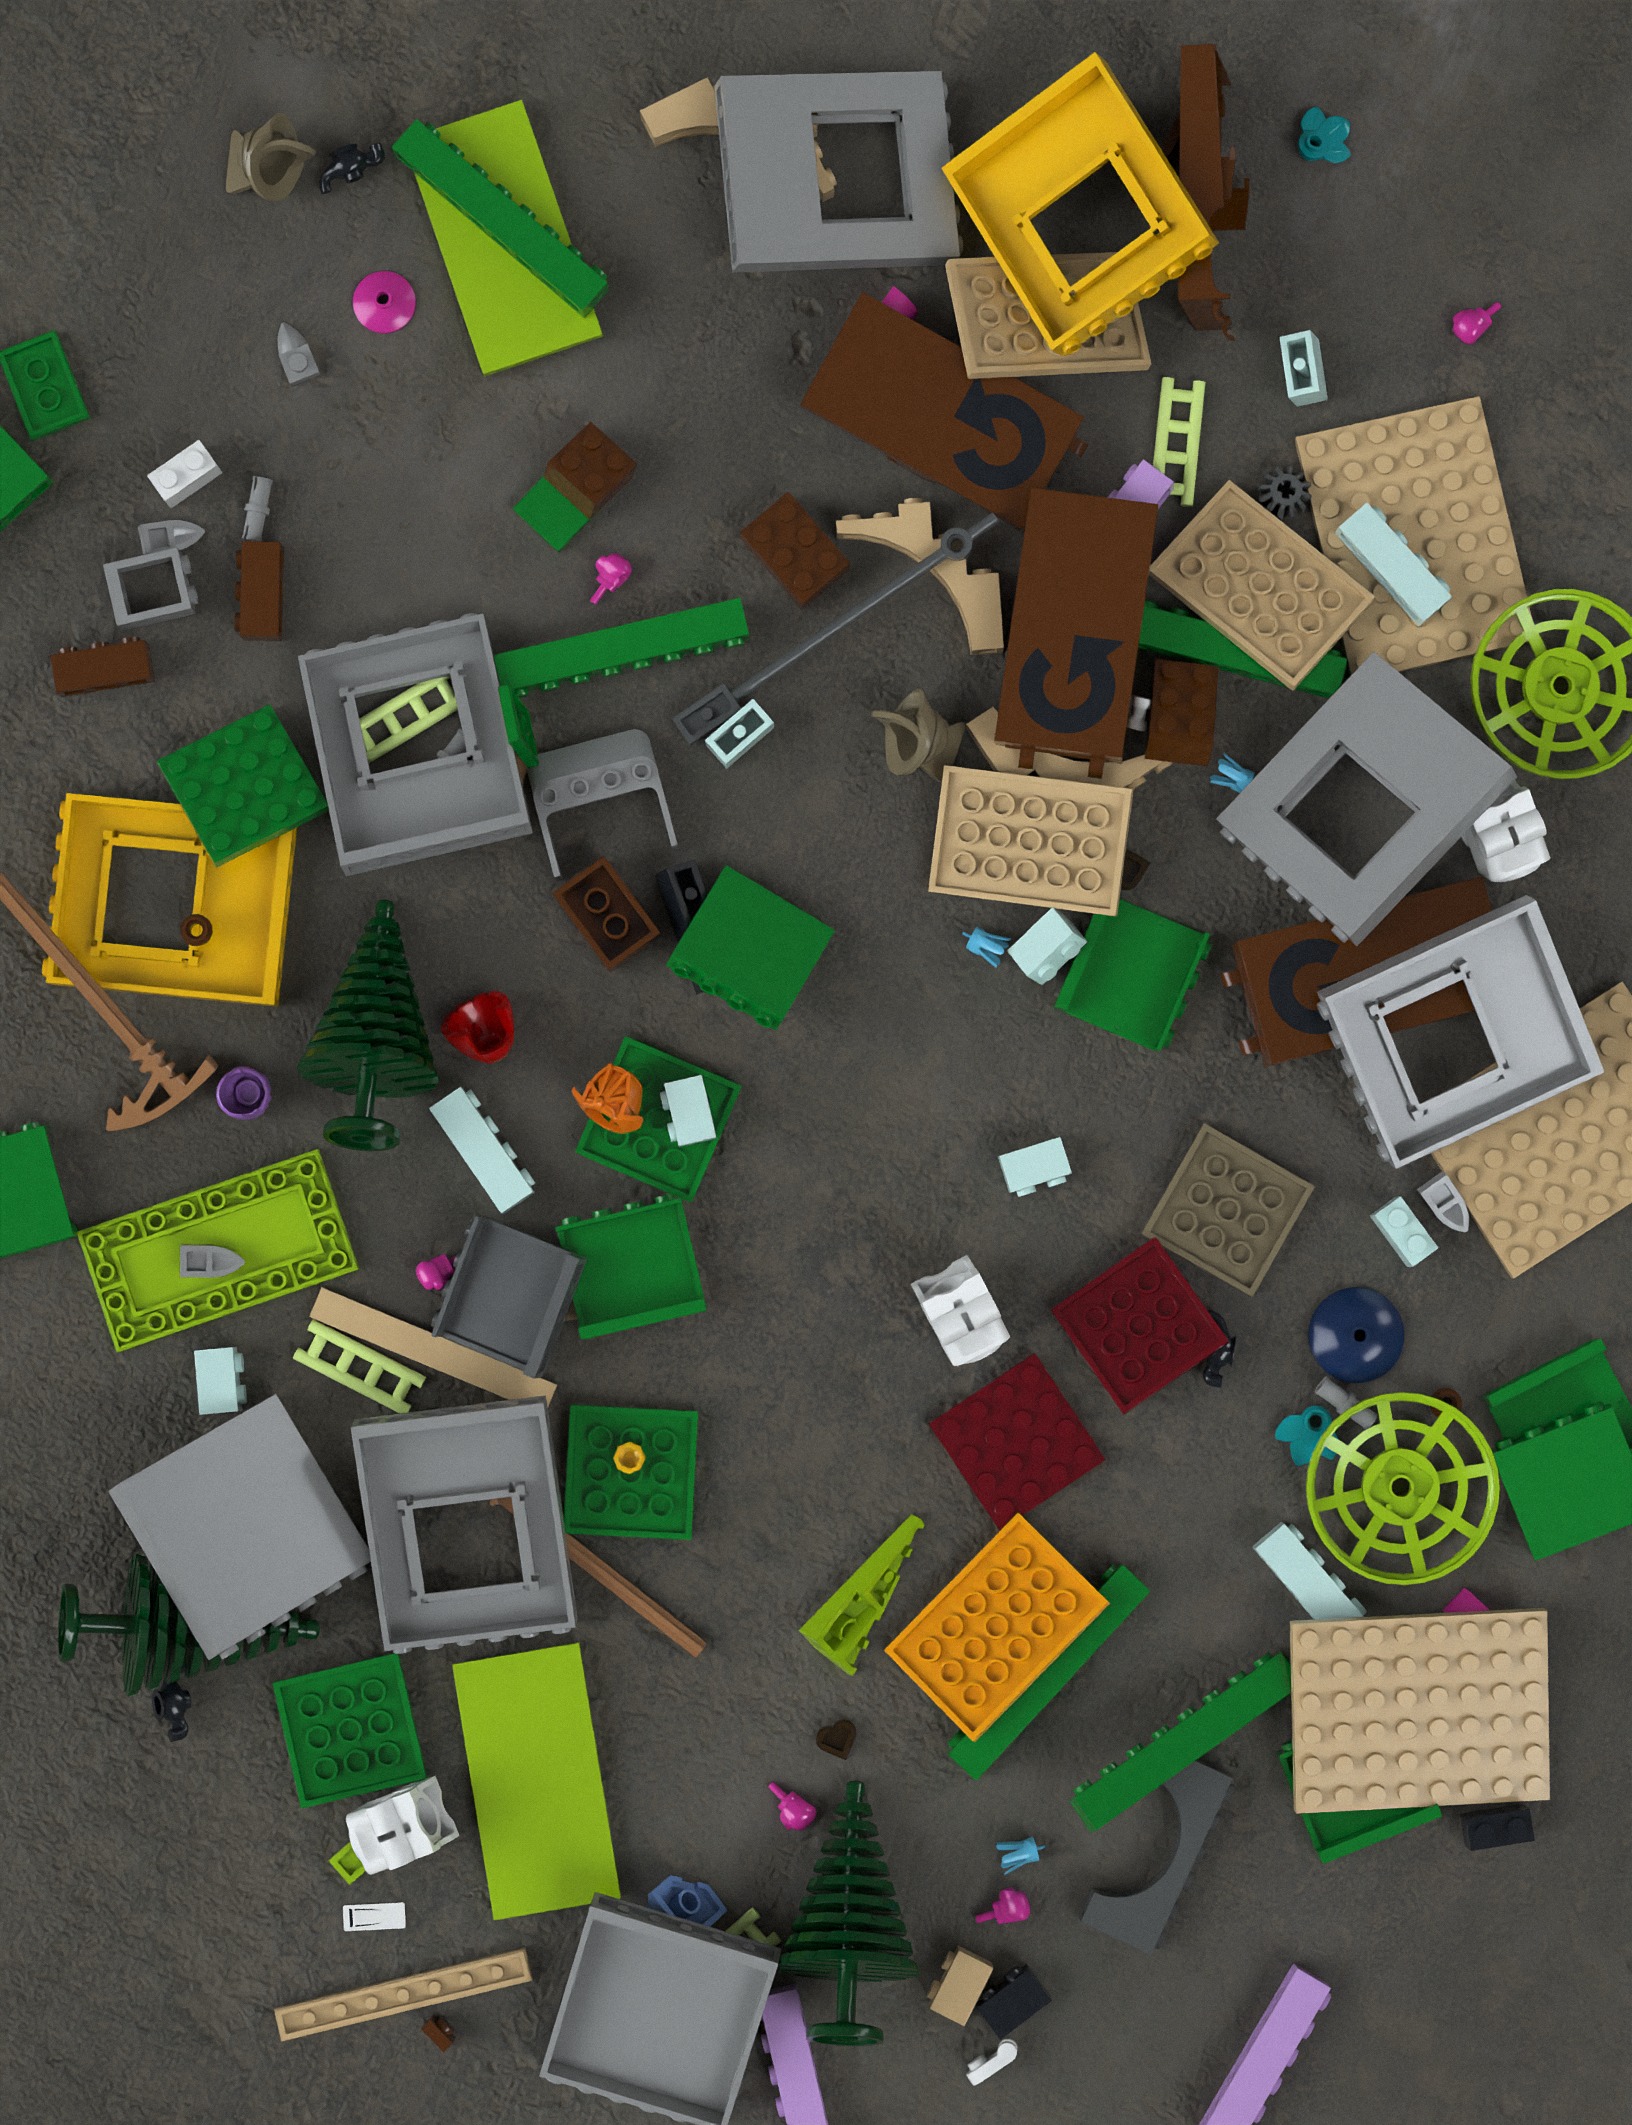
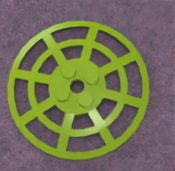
M1553 589L1539 592L1516 602L1502 612L1489 626L1480 640L1473 658L1470 676L1471 699L1474 712L1483 733L1492 746L1508 761L1522 770L1552 779H1578L1595 775L1613 767L1632 752V734L1611 755L1602 745L1600 739L1612 729L1622 710L1632 712V699L1626 698V674L1621 661L1622 658L1632 653V617L1610 600L1591 592L1576 589ZM1552 600L1578 602L1572 620H1550L1535 625L1528 610V607ZM1590 607L1598 608L1613 617L1627 631L1631 639L1614 648L1604 635L1585 624ZM1516 614L1523 632L1509 644L1501 661L1484 656L1486 648L1495 633L1508 619ZM1550 630H1569L1564 647L1550 650L1546 649L1539 633ZM1581 634L1593 640L1605 654L1591 661L1586 655L1579 652L1577 647ZM1528 640L1536 657L1530 662L1526 670L1510 665V661L1516 651ZM1609 665H1612L1616 679L1615 695L1600 691L1598 672ZM1480 668L1497 674L1496 695L1502 713L1488 721L1483 713L1479 697ZM1506 677L1522 682L1524 700L1512 707H1509L1505 690ZM1557 677H1562L1568 682L1569 688L1564 695L1557 693L1554 689L1553 684ZM1595 703L1612 707L1605 721L1597 730L1593 731L1584 716L1591 711ZM1531 710L1537 717L1544 720L1540 738L1527 731L1517 721V718ZM1573 722L1582 739L1571 742H1553L1556 724ZM1509 724L1519 737L1538 747L1535 765L1522 760L1510 752L1498 740L1494 732ZM1588 746L1598 763L1589 767L1575 770L1548 769L1551 751L1570 752Z
M1393 1392L1379 1394L1347 1408L1331 1422L1320 1436L1312 1452L1307 1469V1506L1313 1526L1322 1542L1340 1562L1352 1571L1368 1579L1386 1584L1410 1585L1425 1583L1443 1577L1459 1568L1474 1555L1485 1541L1494 1523L1499 1503L1500 1485L1498 1468L1492 1450L1483 1434L1468 1417L1455 1407L1438 1398L1420 1393ZM1390 1402H1418L1432 1406L1442 1411V1413L1431 1427L1412 1420H1393ZM1377 1405L1380 1423L1362 1431L1348 1445L1332 1436L1350 1417L1366 1408ZM1453 1419L1460 1423L1473 1438L1481 1452L1484 1463L1464 1466L1457 1449L1443 1435ZM1395 1430H1413L1423 1433L1425 1436L1415 1451L1408 1448H1398ZM1382 1433L1385 1451L1376 1455L1372 1460L1356 1451L1366 1440ZM1436 1443L1440 1444L1448 1453L1454 1468L1436 1471L1432 1463L1426 1458ZM1327 1447L1341 1456L1334 1474V1495L1316 1499V1471L1320 1456L1324 1448ZM1351 1462L1364 1470L1362 1488L1343 1492L1344 1474L1347 1464ZM1487 1476V1503L1478 1528L1461 1518L1467 1501L1468 1479ZM1398 1478H1405L1409 1482V1490L1404 1495H1396L1392 1491V1484ZM1457 1481V1498L1453 1510L1450 1511L1437 1502L1440 1484ZM1365 1501L1368 1508L1374 1514L1365 1530L1361 1529L1353 1520L1346 1505ZM1333 1508L1338 1509L1345 1525L1359 1539L1350 1556L1341 1550L1330 1537L1322 1523L1319 1512ZM1430 1513L1445 1522L1433 1534L1419 1540L1415 1523L1421 1521ZM1386 1522L1403 1527L1406 1543H1389L1377 1539L1376 1536ZM1453 1528L1470 1538L1468 1543L1452 1558L1436 1567L1426 1569L1422 1550L1440 1542ZM1370 1546L1388 1553H1409L1413 1572L1404 1574L1384 1572L1370 1568L1361 1562Z

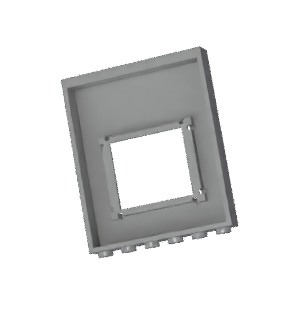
M942 71L720 76L714 88L732 273L945 265L948 259L960 257L963 251V240L961 236H958L957 231L960 210L959 206L955 205V190L941 169L954 157L953 145L948 141L951 119L950 114L945 111L948 89L946 82L942 81ZM895 122L905 217L822 220L812 124Z
M483 613L464 614L459 619L448 622L437 620L430 623L429 626L417 629L407 627L399 630L398 633L387 636L377 634L361 642H342L335 648L326 650L312 649L304 655L298 656L339 862L345 876L533 833L516 753L508 743L498 692L500 682L494 661L489 630ZM451 676L467 752L371 774L355 698ZM473 756V759L468 760L467 757ZM373 779V783H368L367 780Z
M1373 652L1216 820L1222 826L1221 835L1234 845L1238 841L1245 847L1241 852L1254 864L1258 861L1262 862L1266 866L1264 872L1275 883L1278 884L1282 880L1289 887L1286 889V892L1298 903L1305 900L1311 906L1308 911L1319 922L1323 923L1325 920L1330 922L1334 926L1331 929L1332 933L1343 943L1349 939L1354 945L1358 946L1517 778V775L1511 765L1378 654ZM1336 745L1339 746L1337 751L1334 750ZM1345 753L1415 812L1355 876L1350 874L1286 818ZM1281 805L1283 808L1278 812L1277 808Z
M1528 895L1317 992L1321 1001L1317 1003L1318 1010L1324 1021L1329 1020L1333 1029L1329 1032L1330 1039L1336 1049H1341L1345 1058L1340 1061L1342 1068L1348 1078L1353 1077L1356 1085L1352 1089L1358 1104L1360 1106L1364 1105L1368 1116L1364 1117L1365 1123L1372 1135L1376 1133L1380 1144L1376 1145L1378 1154L1384 1163L1388 1161L1395 1169L1604 1073L1537 901ZM1463 979L1498 1067L1419 1103L1383 1016Z
M546 1395L354 1419L351 1425V1434L384 1651L393 1650L395 1654H402L412 1651V1648L423 1646L427 1650L442 1648L444 1644L455 1642L459 1646L474 1644L476 1640L487 1638L490 1642H498L507 1639L508 1636L519 1634L522 1638H531L543 1631L552 1630L554 1634H563L576 1627L578 1617ZM511 1497L523 1581L425 1593L413 1509Z

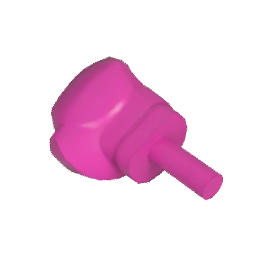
M1495 302L1487 310L1478 307L1475 310L1465 309L1458 312L1453 317V332L1462 342L1469 345L1474 344L1488 327L1492 325L1490 316L1501 308L1500 303Z
M612 553L608 556L602 555L596 561L595 566L599 572L596 580L601 585L590 599L595 605L607 589L614 593L631 575V564L618 553Z
M442 1254L439 1257L420 1262L417 1265L416 1275L426 1290L437 1289L440 1291L444 1289L447 1281L450 1279L449 1276L455 1272L452 1266L456 1255L447 1259L446 1255Z
M774 1781L768 1786L782 1801L778 1808L782 1811L780 1813V1820L786 1829L802 1831L814 1821L817 1811L812 1804L806 1802L794 1791L787 1795Z
M1009 1887L1000 1891L999 1901L992 1903L994 1910L976 1915L975 1918L977 1923L996 1918L999 1925L1026 1920L1030 1916L1031 1908L1025 1892L1015 1891L1013 1887Z

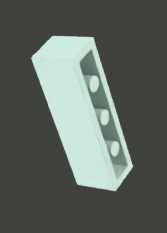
M1365 503L1338 527L1335 534L1417 626L1420 627L1452 597L1448 593L1450 588L1441 577L1437 576L1435 578L1427 569L1429 564L1419 553H1412L1406 546L1408 541L1404 535L1397 529L1393 531L1385 523L1387 518L1377 506L1371 507L1368 503Z
M459 1087L429 1109L501 1214H505L535 1193L531 1187L535 1184V1181L526 1168L519 1170L513 1161L517 1158V1155L509 1143L506 1141L504 1144H501L495 1135L500 1130L491 1117L488 1115L484 1118L477 1108L482 1104L471 1089L466 1092L464 1088Z
M1280 1522L1252 1546L1313 1619L1364 1617L1363 1615L1367 1612L1366 1609L1355 1597L1352 1600L1348 1599L1342 1592L1346 1588L1344 1583L1335 1573L1329 1576L1321 1567L1325 1561L1313 1548L1307 1551L1301 1543L1304 1539L1303 1535L1293 1524L1287 1527L1284 1523Z

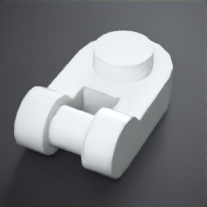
M1132 694L1127 728L1140 731L1146 730L1147 721L1144 720L1147 709L1151 708V699Z
M1011 2038L1002 2039L999 2043L998 2051L988 2058L983 2054L967 2065L970 2071L967 2072L966 2076L972 2085L979 2084L1012 2062L1017 2055V2043Z

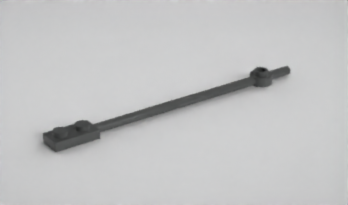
M992 512L967 530L959 527L947 530L941 538V548L731 691L723 683L673 717L672 720L688 744L692 746L728 721L741 709L738 704L739 700L947 558L953 561L966 559L972 552L973 541L1000 523L998 518ZM955 540L963 542V547L960 550L956 551L951 548Z

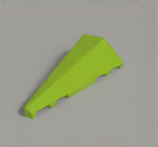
M912 1514L799 1630L815 1649L850 1676H853L857 1670L854 1663L860 1650H866L870 1642L866 1637L875 1620L880 1621L898 1583L900 1575L897 1574L903 1558H909L913 1551L910 1547L911 1541L917 1529H923L925 1525L920 1518Z

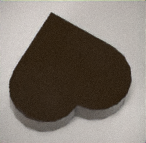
M1127 849L1121 889L1125 891L1132 890L1138 885L1150 865V862Z
M838 1720L833 1727L824 1726L816 1733V1744L821 1750L846 1760L856 1737V1727L850 1720Z

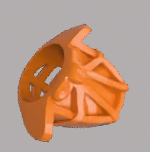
M612 1063L605 1066L587 1083L583 1095H580L575 1086L571 1090L577 1104L584 1113L595 1123L609 1131L624 1134L639 1129L643 1123V1117L639 1116L643 1091L641 1082L633 1073L621 1067L615 1066ZM602 1113L611 1118V1120L608 1122Z

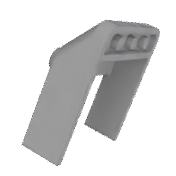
M632 729L538 754L539 765L532 768L527 767L535 807L556 881L563 879L547 822L548 816L554 812L633 791L652 788L657 792L672 850L679 849L650 739L643 731Z

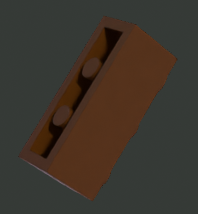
M242 541V550H237L236 567L241 569V582L237 581L235 586L236 600L240 601V613H235V631L240 632V637L244 641H282L284 547L280 542Z
M140 637L121 639V644L109 645L108 642H96L89 645L90 649L79 651L77 647H65L58 650L59 654L50 655L55 691L61 697L155 682L150 645L145 640H140Z

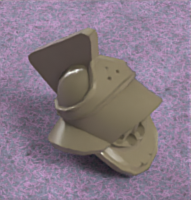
M276 113L263 126L254 127V129L246 131L244 135L234 130L230 141L226 192L235 195L253 188L264 200L280 202L289 196L300 177L304 161L313 158L316 150L310 147L309 144L306 145L302 141L298 142L295 128L290 118L284 113Z
M920 688L913 690L895 711H886V709L873 710L871 717L876 718L885 725L886 763L889 771L903 777L913 773L919 767L936 781L942 782L944 765L953 766L965 730L964 722L957 721L948 725V721L937 710L932 709L924 691Z

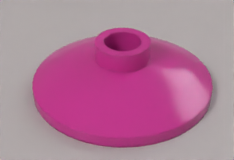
M379 271L372 273L358 284L354 292L353 309L356 317L364 327L376 333L388 334L402 329L409 323L415 312L416 298L411 285L404 277L394 272ZM380 295H387L389 297L386 304H379L377 302Z

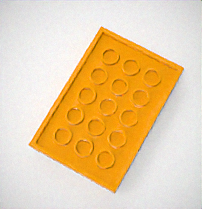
M1017 1513L884 1651L973 1742H976L1110 1603L1022 1515Z

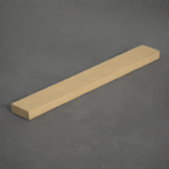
M321 1287L309 1316L508 1400L546 1395L547 1407H549L557 1384L543 1378L533 1379L524 1375V1371L444 1337L435 1338L431 1336L432 1332Z
M526 1947L277 2007L274 2009L281 2041L529 1982L533 1980Z

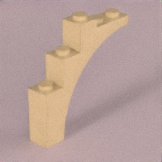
M708 77L640 110L641 120L655 147L684 137L719 135L715 88L711 85ZM812 124L813 135L817 137V125L819 124ZM814 140L819 196L822 202L834 197L833 186L837 185L831 169L829 167L824 169L820 158L823 157L821 149L816 140Z
M909 498L904 500V504H898V517H892V513L883 512L873 515V518L861 519V515L842 516V520L836 521L837 539L864 540L885 545L908 555L918 563L941 548L943 534L938 535V539L932 538L930 502H923L922 498ZM955 540L951 548L956 551L960 550L963 547V542ZM947 558L931 569L930 572L946 588L958 607L967 630L971 655L1003 653L999 573H991V569H976L972 571V575H967L966 559L953 561Z
M994 707L967 723L965 728L995 772L1027 776L1034 774L1035 777L1122 788L1128 787L1135 790L1146 782L1144 776L1153 770L1159 774L1173 764L1167 761L1145 759V755L1122 761V764L1116 762L1104 763L1102 779L1088 777L1090 762L1073 761L1049 753L1035 752L1033 770L1018 768L1020 750L1005 748V746L995 744L998 712Z

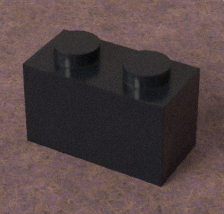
M1524 1804L1460 1814L1464 1844L1471 1851L1535 1841L1530 1809Z
M1027 1964L1022 1968L1017 1965L1010 1969L1003 1976L1004 1982L996 1988L990 1985L984 1989L979 1996L980 2000L976 2002L977 2010L1000 2040L1052 2001L1050 1994Z

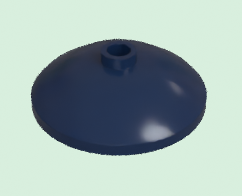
M1345 1288L1326 1297L1315 1309L1308 1330L1309 1346L1316 1362L1329 1375L1345 1382H1369L1386 1374L1399 1359L1404 1345V1326L1395 1306L1382 1294L1367 1288ZM1358 1329L1363 1330L1365 1333V1338L1360 1342L1354 1338V1333Z

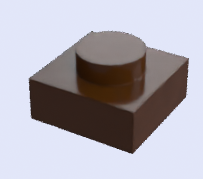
M434 2014L421 2028L443 2053L453 2044L456 2038L452 2034L454 2029L450 2023L443 2017L438 2020Z

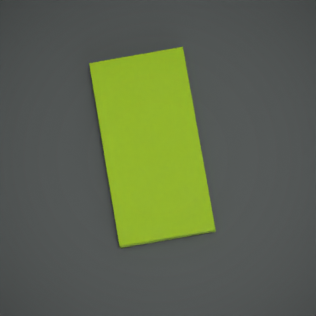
M522 100L436 128L441 134L439 138L447 145L451 142L455 144L465 154L463 157L465 161L471 166L474 163L481 166L489 175L486 179L495 186L498 183L503 185L512 194L510 199L518 206L523 203L530 208L536 215L534 220L542 227L545 224L551 226L559 234L560 238L558 240L563 245L568 247L571 244ZM415 174L484 377L603 337L594 308L583 318Z
M319 1149L77 1231L117 1353L360 1269ZM214 1244V1246L223 1247L235 1252L245 1260V1264L236 1271L220 1277H180V1245Z
M580 1642L453 1663L452 1667L493 1919L499 1920L591 1904L595 1892L621 1899Z

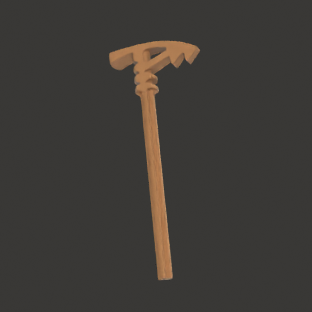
M0 871V900L130 1050L129 1059L131 1061L139 1060L142 1063L139 1070L142 1073L149 1071L152 1074L138 1100H134L128 1093L125 1094L123 1097L122 1113H119L113 1106L109 1108L107 1131L132 1128L158 1118L188 1097L214 1073L219 1064L210 1054L206 1056L190 1080L183 1072L175 1073L172 1070L175 1062L173 1060L165 1062L163 1056L166 1052L163 1049L155 1050L153 1048L156 1040L153 1037L146 1038L139 1032ZM159 1083L170 1097L157 1106L147 1109L146 1104Z
M511 1497L490 1499L489 1504L491 1506L502 1505L514 1515ZM566 1534L570 1560L696 1658L707 1645L706 1641L570 1534Z

